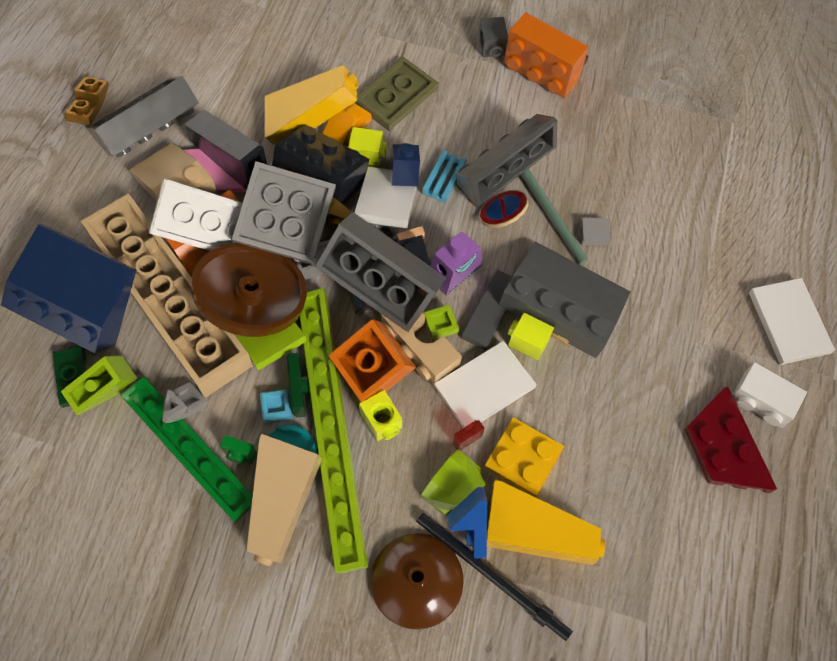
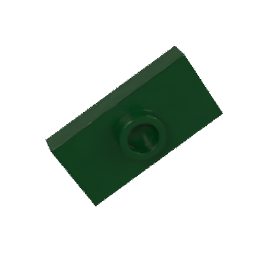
M81 346L53 352L58 401L62 408L70 405L61 391L87 371L85 350Z
M292 353L287 356L291 407L296 418L305 417L304 393L309 392L307 375L302 376L298 353Z

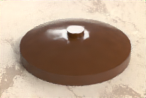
M231 243L209 251L200 259L193 272L191 293L199 312L214 326L235 335L262 337L279 333L296 322L305 305L307 286L302 272L290 258L239 243Z

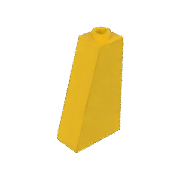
M342 65L266 95L265 138L275 146V144L303 125L316 128L356 102L357 89L359 87L356 76L353 73L351 74Z
M494 481L487 519V547L594 565L599 560V557L602 558L604 556L605 539L601 538V528L502 481Z

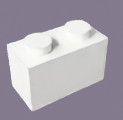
M754 362L744 372L732 395L742 409L756 413L772 426L783 428L794 419L807 392Z

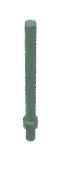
M529 169L521 174L525 183L578 264L586 263L588 261L587 256Z

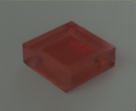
M475 420L456 432L453 439L454 447L461 451L480 439L485 429L479 420Z

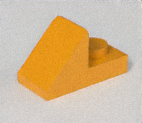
M352 103L328 120L322 134L337 140L347 147L350 142L352 128H365L372 120V114L357 104Z

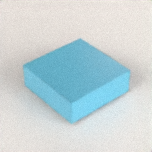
M289 389L260 393L264 423L293 419Z

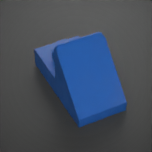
M477 487L447 515V522L450 531L466 530V546H472L474 558H487V499L484 487Z

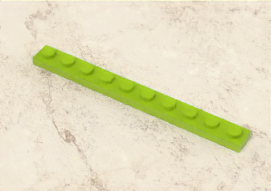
M324 288L307 292L300 321L302 332L307 339L304 343L318 451L319 456L322 458L320 466L335 573L342 574L368 568L339 371L328 356L335 350L327 293Z

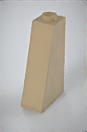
M261 434L258 445L247 551L255 554L254 561L271 566L272 561L281 563L322 458L318 454Z

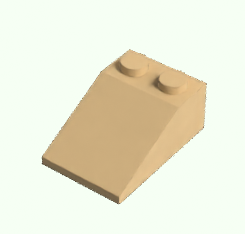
M173 142L129 169L133 177L156 203L163 179L218 195L213 178L196 159Z

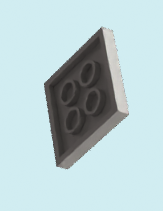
M255 161L232 241L313 265L336 184Z

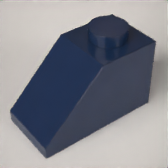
M409 143L393 144L390 151L392 186H418L420 169L419 145Z

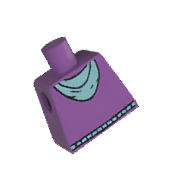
M460 232L434 254L431 263L433 269L446 277L439 290L447 296L483 265L482 249L464 232Z

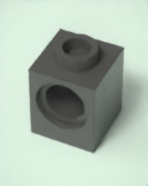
M504 17L481 18L478 37L482 57L505 56L508 33Z

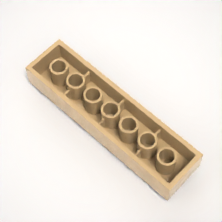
M129 193L80 221L101 253L137 270L130 294L205 398L253 367L248 352L236 336L214 326L199 312L192 298V277L162 237L148 233L151 223Z

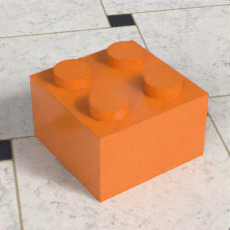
M373 319L328 355L361 402L383 390L387 392L416 368L386 325Z

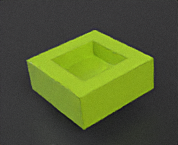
M450 304L424 312L425 323L432 341L440 339L442 336L447 337L459 332V327Z

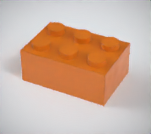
M525 12L509 30L504 65L547 88L552 93L565 98L580 79L589 46Z

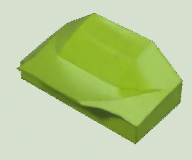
M458 449L431 479L421 494V498L445 516L447 512L453 510L477 487H484L486 485L480 474L481 467Z

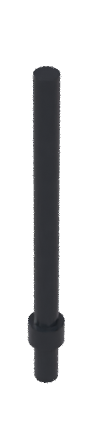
M424 512L419 516L416 521L419 525L534 616V621L542 627L546 625L564 641L568 640L573 630L553 615L554 611L545 604L541 606L482 558H474L472 550Z

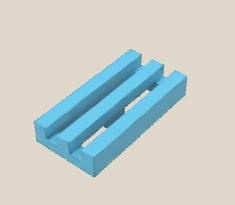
M443 150L423 187L422 194L446 203L457 183L456 174L466 165L467 159L463 157L461 160L457 159V155L452 154L450 156L447 151ZM445 162H448L434 190L431 191V188L435 180L437 179L443 165L445 164ZM453 165H456L457 168L442 195L439 194Z

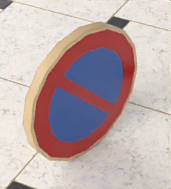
M520 190L500 192L484 203L480 209L479 218L482 224L488 228L507 226L517 221L526 212L529 206V199L525 192Z

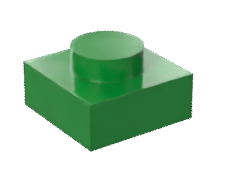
M224 435L220 444L221 449L226 454V458L237 464H242L243 461L253 463L257 454L253 444Z

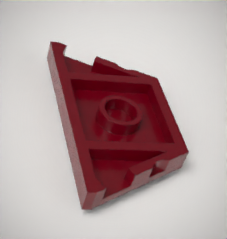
M724 387L684 429L708 484L721 486L728 484L734 488L745 490L753 488L764 490V493H772L777 490L773 478L729 387Z

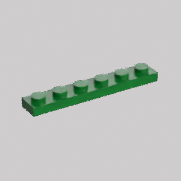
M144 376L120 395L234 523L251 509L253 495L183 419L170 423L162 421L165 399Z

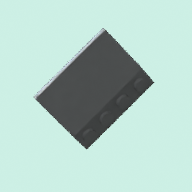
M534 242L506 287L499 305L520 318L523 313H526L554 327L553 333L567 339L569 341L568 344L597 358L609 340L631 291Z

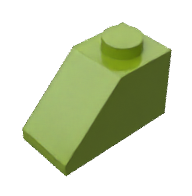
M104 356L64 388L61 393L75 414L81 415L114 398L138 378L123 356Z

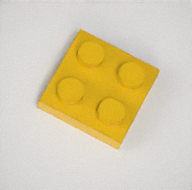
M513 417L486 462L484 469L523 492L537 497L564 446Z

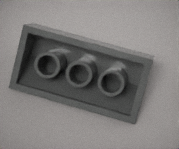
M183 76L171 77L87 127V130L109 156L117 155L119 158L130 152L131 148L129 146L137 141L139 144L150 140L153 137L151 133L160 128L163 131L174 124L172 120L181 115L184 118L195 111L193 107L198 105L199 102Z
M536 114L530 119H525L515 131L504 135L495 146L484 150L478 159L470 165H464L458 171V174H456L458 188L478 208L557 148L558 120L555 117Z
M354 212L338 225L315 266L406 332L411 330L446 280V277Z

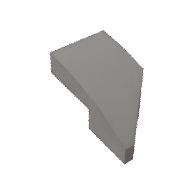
M190 382L173 391L168 390L165 397L162 421L170 423L189 417L205 409L208 401Z

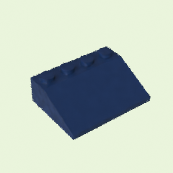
M38 224L6 280L1 306L93 353H97L116 345L137 270L44 224Z

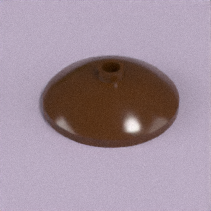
M421 533L406 534L389 542L376 557L370 577L372 596L381 613L392 623L413 630L428 629L446 620L460 601L464 583L462 567L456 554L436 537ZM414 572H420L424 579L416 583L412 580L411 576Z

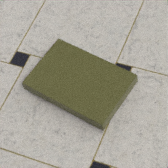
M401 57L357 95V101L354 103L371 113L373 120L390 131L438 89L439 82L405 57Z

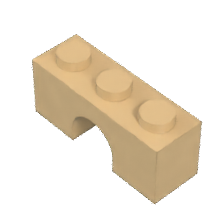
M424 313L420 315L409 332H406L390 319L381 315V322L386 325L411 361L417 366L416 371L424 381L429 380L434 386V383L460 367L462 356L444 336L433 343H423L415 337V334L425 327Z

